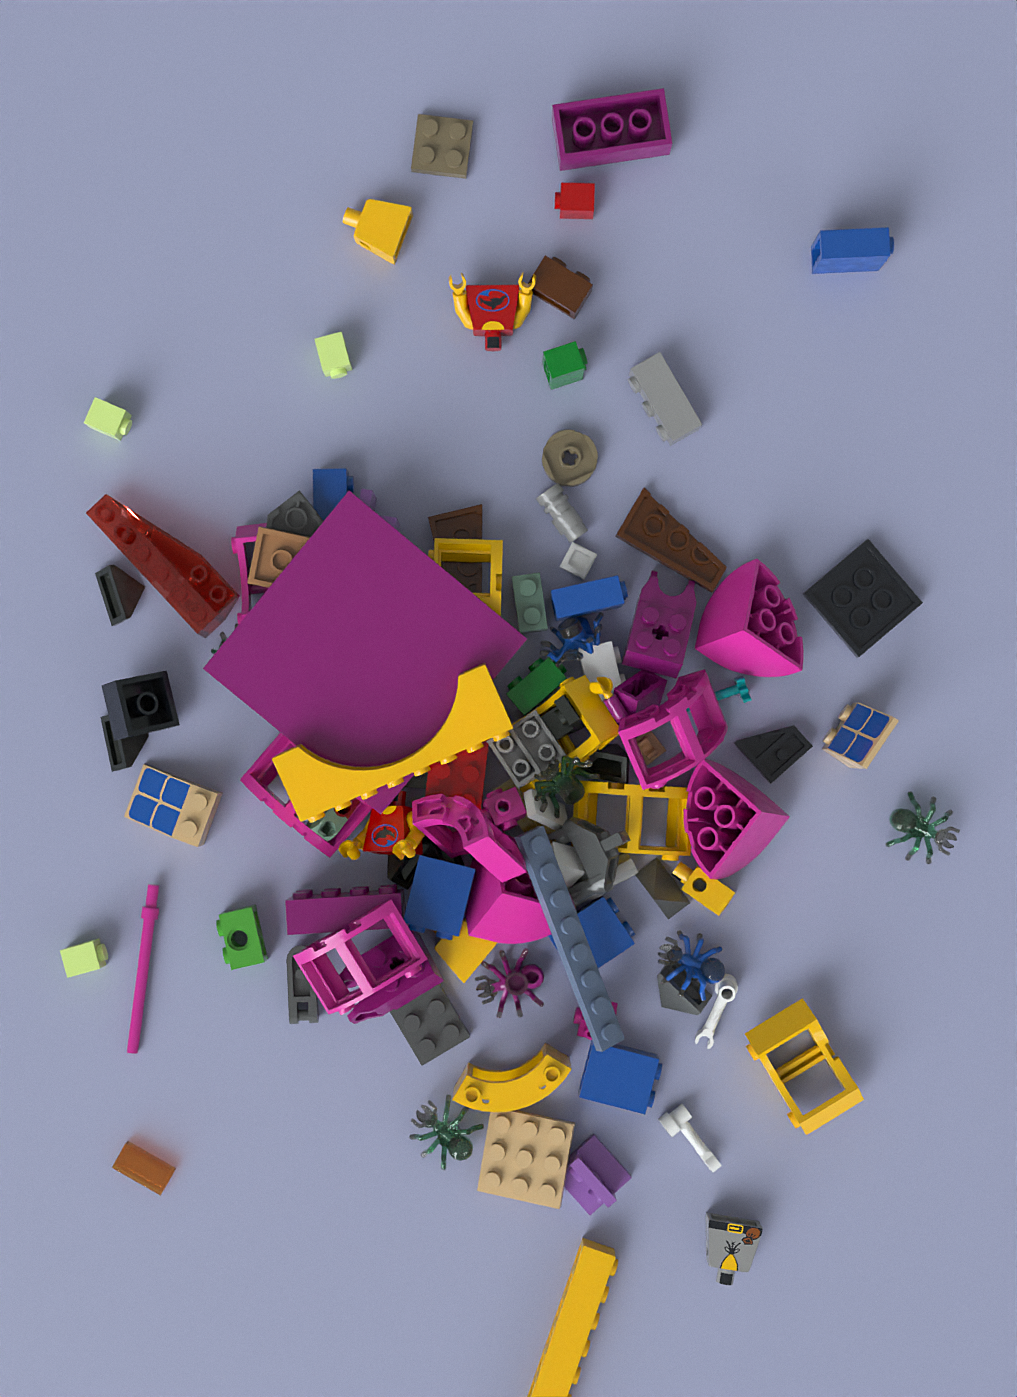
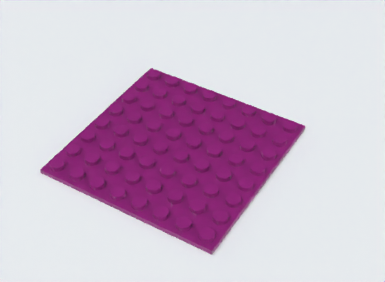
M348 491L203 669L295 745L302 744L311 752L331 762L354 767H371L403 759L423 747L434 737L448 718L456 698L458 675L485 663L492 679H494L527 638L351 491ZM414 773L404 776V782L394 787L388 788L386 784L377 788L378 793L364 799V801L378 813L382 814L413 777Z

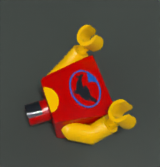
M522 272L518 281L519 285H466L463 273H461L462 282L460 284H453L452 276H449V285L454 290L452 295L455 312L465 328L473 330L474 336H485L486 351L502 350V336H512L514 329L522 326L531 310L533 295L531 289H533L536 283L535 274H533L532 282L527 284L522 279L524 274Z
M400 791L382 814L372 808L370 818L363 830L353 841L346 840L340 844L339 852L344 858L349 856L352 860L358 859L361 854L359 849L379 855H396L400 860L405 855L408 858H412L415 855L423 854L422 839L425 834L413 825L412 808L405 806L406 791Z

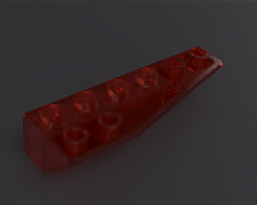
M107 494L86 512L91 520L198 635L204 638L208 637L226 620L240 595L203 555Z

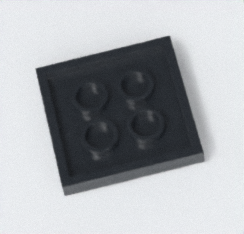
M869 539L865 540L803 593L804 597L856 658L865 653L923 603Z

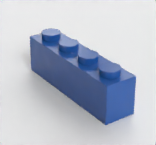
M346 468L313 469V508L324 521L348 491L354 493V476H349Z

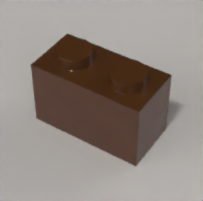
M545 255L534 272L536 283L533 289H531L533 295L575 320L591 294L593 284L590 283V278L579 271L573 273L567 269V265L562 260L556 257L550 259ZM533 275L529 280L528 284L532 282Z

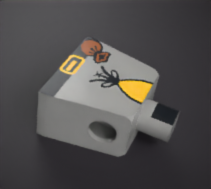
M706 1212V1260L709 1266L718 1268L716 1282L723 1285H733L735 1271L749 1272L763 1228L760 1222L756 1220Z

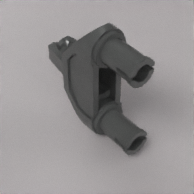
M571 817L565 821L562 828L547 834L549 841L556 840L555 842L565 845L572 842L588 875L587 879L569 888L570 895L581 891V893L572 897L576 903H580L594 894L603 895L610 891L615 881L619 861L618 854L620 853L617 847L630 841L626 830L611 836L609 831L591 822Z

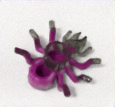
M527 948L523 949L513 970H510L505 952L500 950L499 954L504 965L506 977L494 965L486 961L481 962L483 967L491 970L499 978V981H496L495 979H490L487 975L475 977V981L486 980L479 983L476 987L477 991L485 990L483 993L478 994V997L486 998L491 996L483 1000L482 1004L492 1002L498 991H503L496 1015L497 1018L502 1016L508 992L513 996L519 1018L523 1016L518 995L525 993L540 1007L544 1006V1002L531 990L527 989L537 988L543 983L544 972L542 968L536 964H527L520 969L522 962L529 952Z

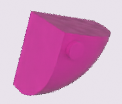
M759 559L743 564L727 576L717 587L702 614L695 649L720 666L741 674L758 677H780L802 671L804 658L803 639L797 636L794 621L798 620L790 598L785 599L777 585H779L780 581Z
M704 759L696 766L686 790L689 793L686 809H683L685 833H688L692 846L690 850L696 862L710 879L718 880L729 877L748 865L766 848L790 817L750 782L712 760Z
M507 835L510 839H512V840L516 843L515 838L511 837L510 835ZM473 857L470 868L476 869L465 913L468 935L505 944L526 943L551 935L528 871L502 883Z

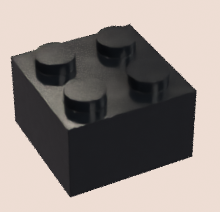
M167 670L115 680L101 685L114 741L166 730L180 725Z

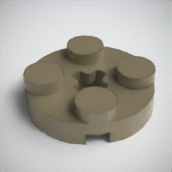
M568 429L555 433L549 438L543 448L542 466L546 475L556 484L559 483L560 486L574 487L583 484L596 469L598 459L596 446L587 435L575 432V430ZM566 451H569L571 455H577L572 466L568 463L564 464L562 461L565 458L564 453Z

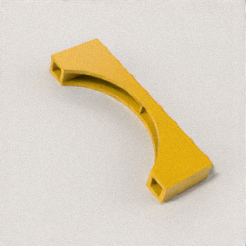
M483 663L458 675L456 698L448 718L430 741L403 759L380 766H347L324 759L311 752L304 745L299 744L275 755L272 761L300 822L308 819L309 823L325 817L324 811L333 807L336 811L350 806L352 804L350 800L361 796L362 800L377 794V788L387 784L388 788L401 784L404 782L403 777L408 774L414 773L415 776L424 774L431 770L429 765L438 761H440L441 765L449 763L457 758L456 753L465 749L468 753L474 752L483 747V741L492 737L494 742L510 735L508 730L513 729V725L486 664Z

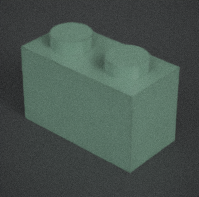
M540 572L512 576L519 632L527 634L547 631L548 626Z

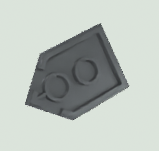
M299 490L267 515L266 528L311 537L324 521Z

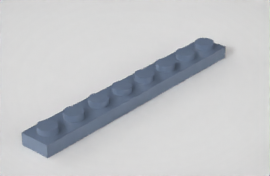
M537 826L516 836L515 840L524 857L526 869L596 1051L603 1052L625 1038L544 826Z

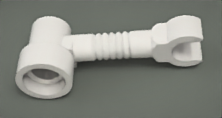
M725 974L724 978L715 984L717 999L705 1025L695 1034L696 1044L702 1036L709 1038L707 1049L713 1046V1035L727 1002L732 1001L738 991L737 981L730 974Z
M683 1104L679 1105L671 1113L668 1114L666 1112L658 1118L671 1137L682 1131L710 1171L715 1172L722 1166L688 1122L692 1116Z

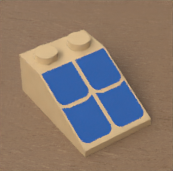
M859 702L853 703L851 706L847 704L838 717L841 721L836 729L831 728L823 738V742L826 744L822 750L849 768L867 769L899 720Z
M143 764L124 817L171 838L200 847L205 843L223 793Z

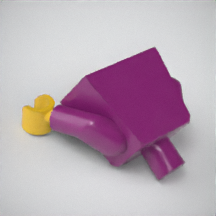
M641 670L615 687L613 694L611 692L613 688L612 680L607 677H597L598 682L590 683V690L594 694H603L605 698L603 702L619 726L620 719L635 714L652 704H656L659 707L667 680L653 672Z

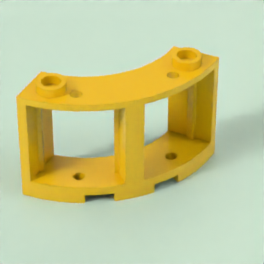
M435 538L434 550H429L428 556L439 566H441L442 561L491 563L490 593L473 594L501 616L503 540Z
M586 675L574 679L572 676L564 680L559 685L560 689L535 710L542 717L556 707L554 701L564 695L568 698L592 736L578 748L574 746L568 735L557 740L568 758L540 777L519 788L523 795L529 789L538 792L552 784L567 771L566 768L571 772L590 759L589 756L595 753L597 749H603L619 735L618 724L599 695L591 692L590 681Z
M575 780L573 817L586 820L595 825L598 793L627 795L625 830L630 841L617 847L619 852L662 855V860L679 861V856H691V844L688 833H685L683 809H686L689 791H686L687 787L663 786L658 789L648 788L643 790L641 785ZM644 797L668 798L665 846L641 845Z
M803 998L745 1033L750 1043L745 1047L754 1061L757 1059L761 1061L791 1110L787 1113V1116L795 1129L801 1126L804 1133L808 1135L864 1100L858 1086L838 1056L832 1058L835 1053L828 1043L829 1040ZM807 1029L816 1045L774 1069L766 1054ZM825 1059L844 1091L802 1115L784 1084Z
M545 1043L530 1060L510 1070H490L468 1062L454 1086L452 1100L463 1106L486 1112H508L530 1106L548 1096L565 1080L572 1069L570 1058ZM482 1099L489 1100V1102L484 1103Z

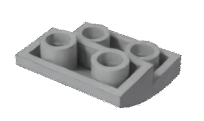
M536 710L514 724L513 729L508 730L509 736L495 742L493 737L487 740V743L518 789L568 758Z

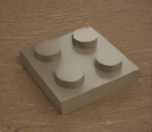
M418 114L411 172L466 179L473 121Z

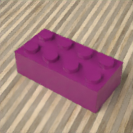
M664 88L552 105V123L560 171L670 155L673 143Z
M397 884L380 885L378 890L369 891V886L352 887L350 892H341V888H326L324 891H321V894H313V889L296 890L295 893H292L291 897L285 900L287 935L339 932L344 928L348 931L350 929L348 925L350 922L380 903L390 899L403 919L405 915L404 889H397ZM382 919L366 930L389 929L385 920Z

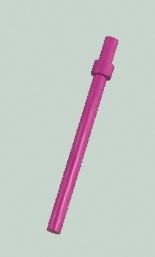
M148 884L146 904L142 906L141 918L144 920L127 1053L132 1054L138 1053L154 924L155 920H158L159 908L157 907L159 885Z

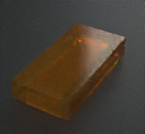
M129 1141L125 1143L112 1166L113 1169L160 1196L176 1170L175 1167Z

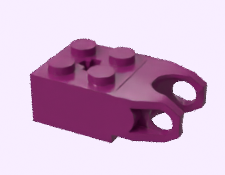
M652 570L637 600L622 665L676 679L683 665L697 604L694 592L695 581L689 580L684 592L680 595L669 596L660 590L657 577L658 572Z
M410 930L427 957V960L420 964L421 970L409 978L403 975L384 988L359 1001L347 1015L350 1022L357 1024L370 1018L382 1017L393 1009L401 1008L444 981L418 932ZM394 935L361 955L375 979L408 960ZM345 967L339 976L346 987L353 988L358 986L348 968Z

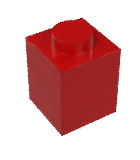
M561 182L560 192H555L554 209H560V219L593 220L595 183Z

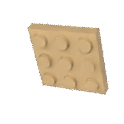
M519 1110L490 1112L477 1191L560 1209L575 1122Z

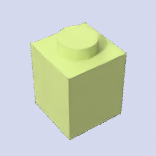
M342 332L314 339L325 377L331 376L332 379L341 378L347 375V371L352 370Z
M95 397L84 424L121 441L123 435L126 436L131 429L132 420L130 419L132 415L122 408Z
M99 938L60 950L67 978L100 969L106 966L105 960H108L107 949L104 944L100 943Z

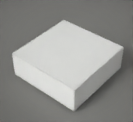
M572 542L560 568L585 580L597 554Z

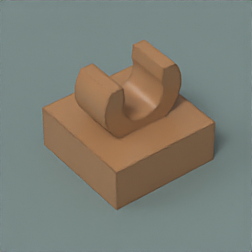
M652 731L636 738L646 765H649L667 751Z

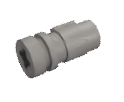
M557 483L538 496L536 500L540 506L544 505V512L551 515L553 518L551 522L560 535L564 534L571 543L587 532L588 529L574 507L567 501L569 499L567 494L563 495V488Z

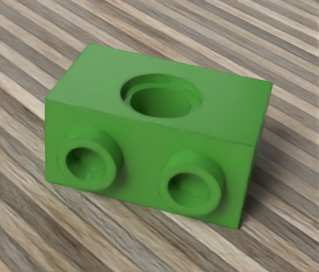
M256 904L219 914V920H216L217 931L220 937H224L226 947L222 949L225 963L230 964L231 970L264 963L268 960ZM241 930L246 933L248 940L245 945H240L235 941L234 934L236 931Z

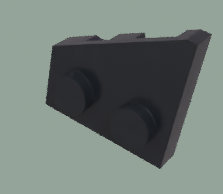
M794 725L734 742L736 747L770 784L813 747Z

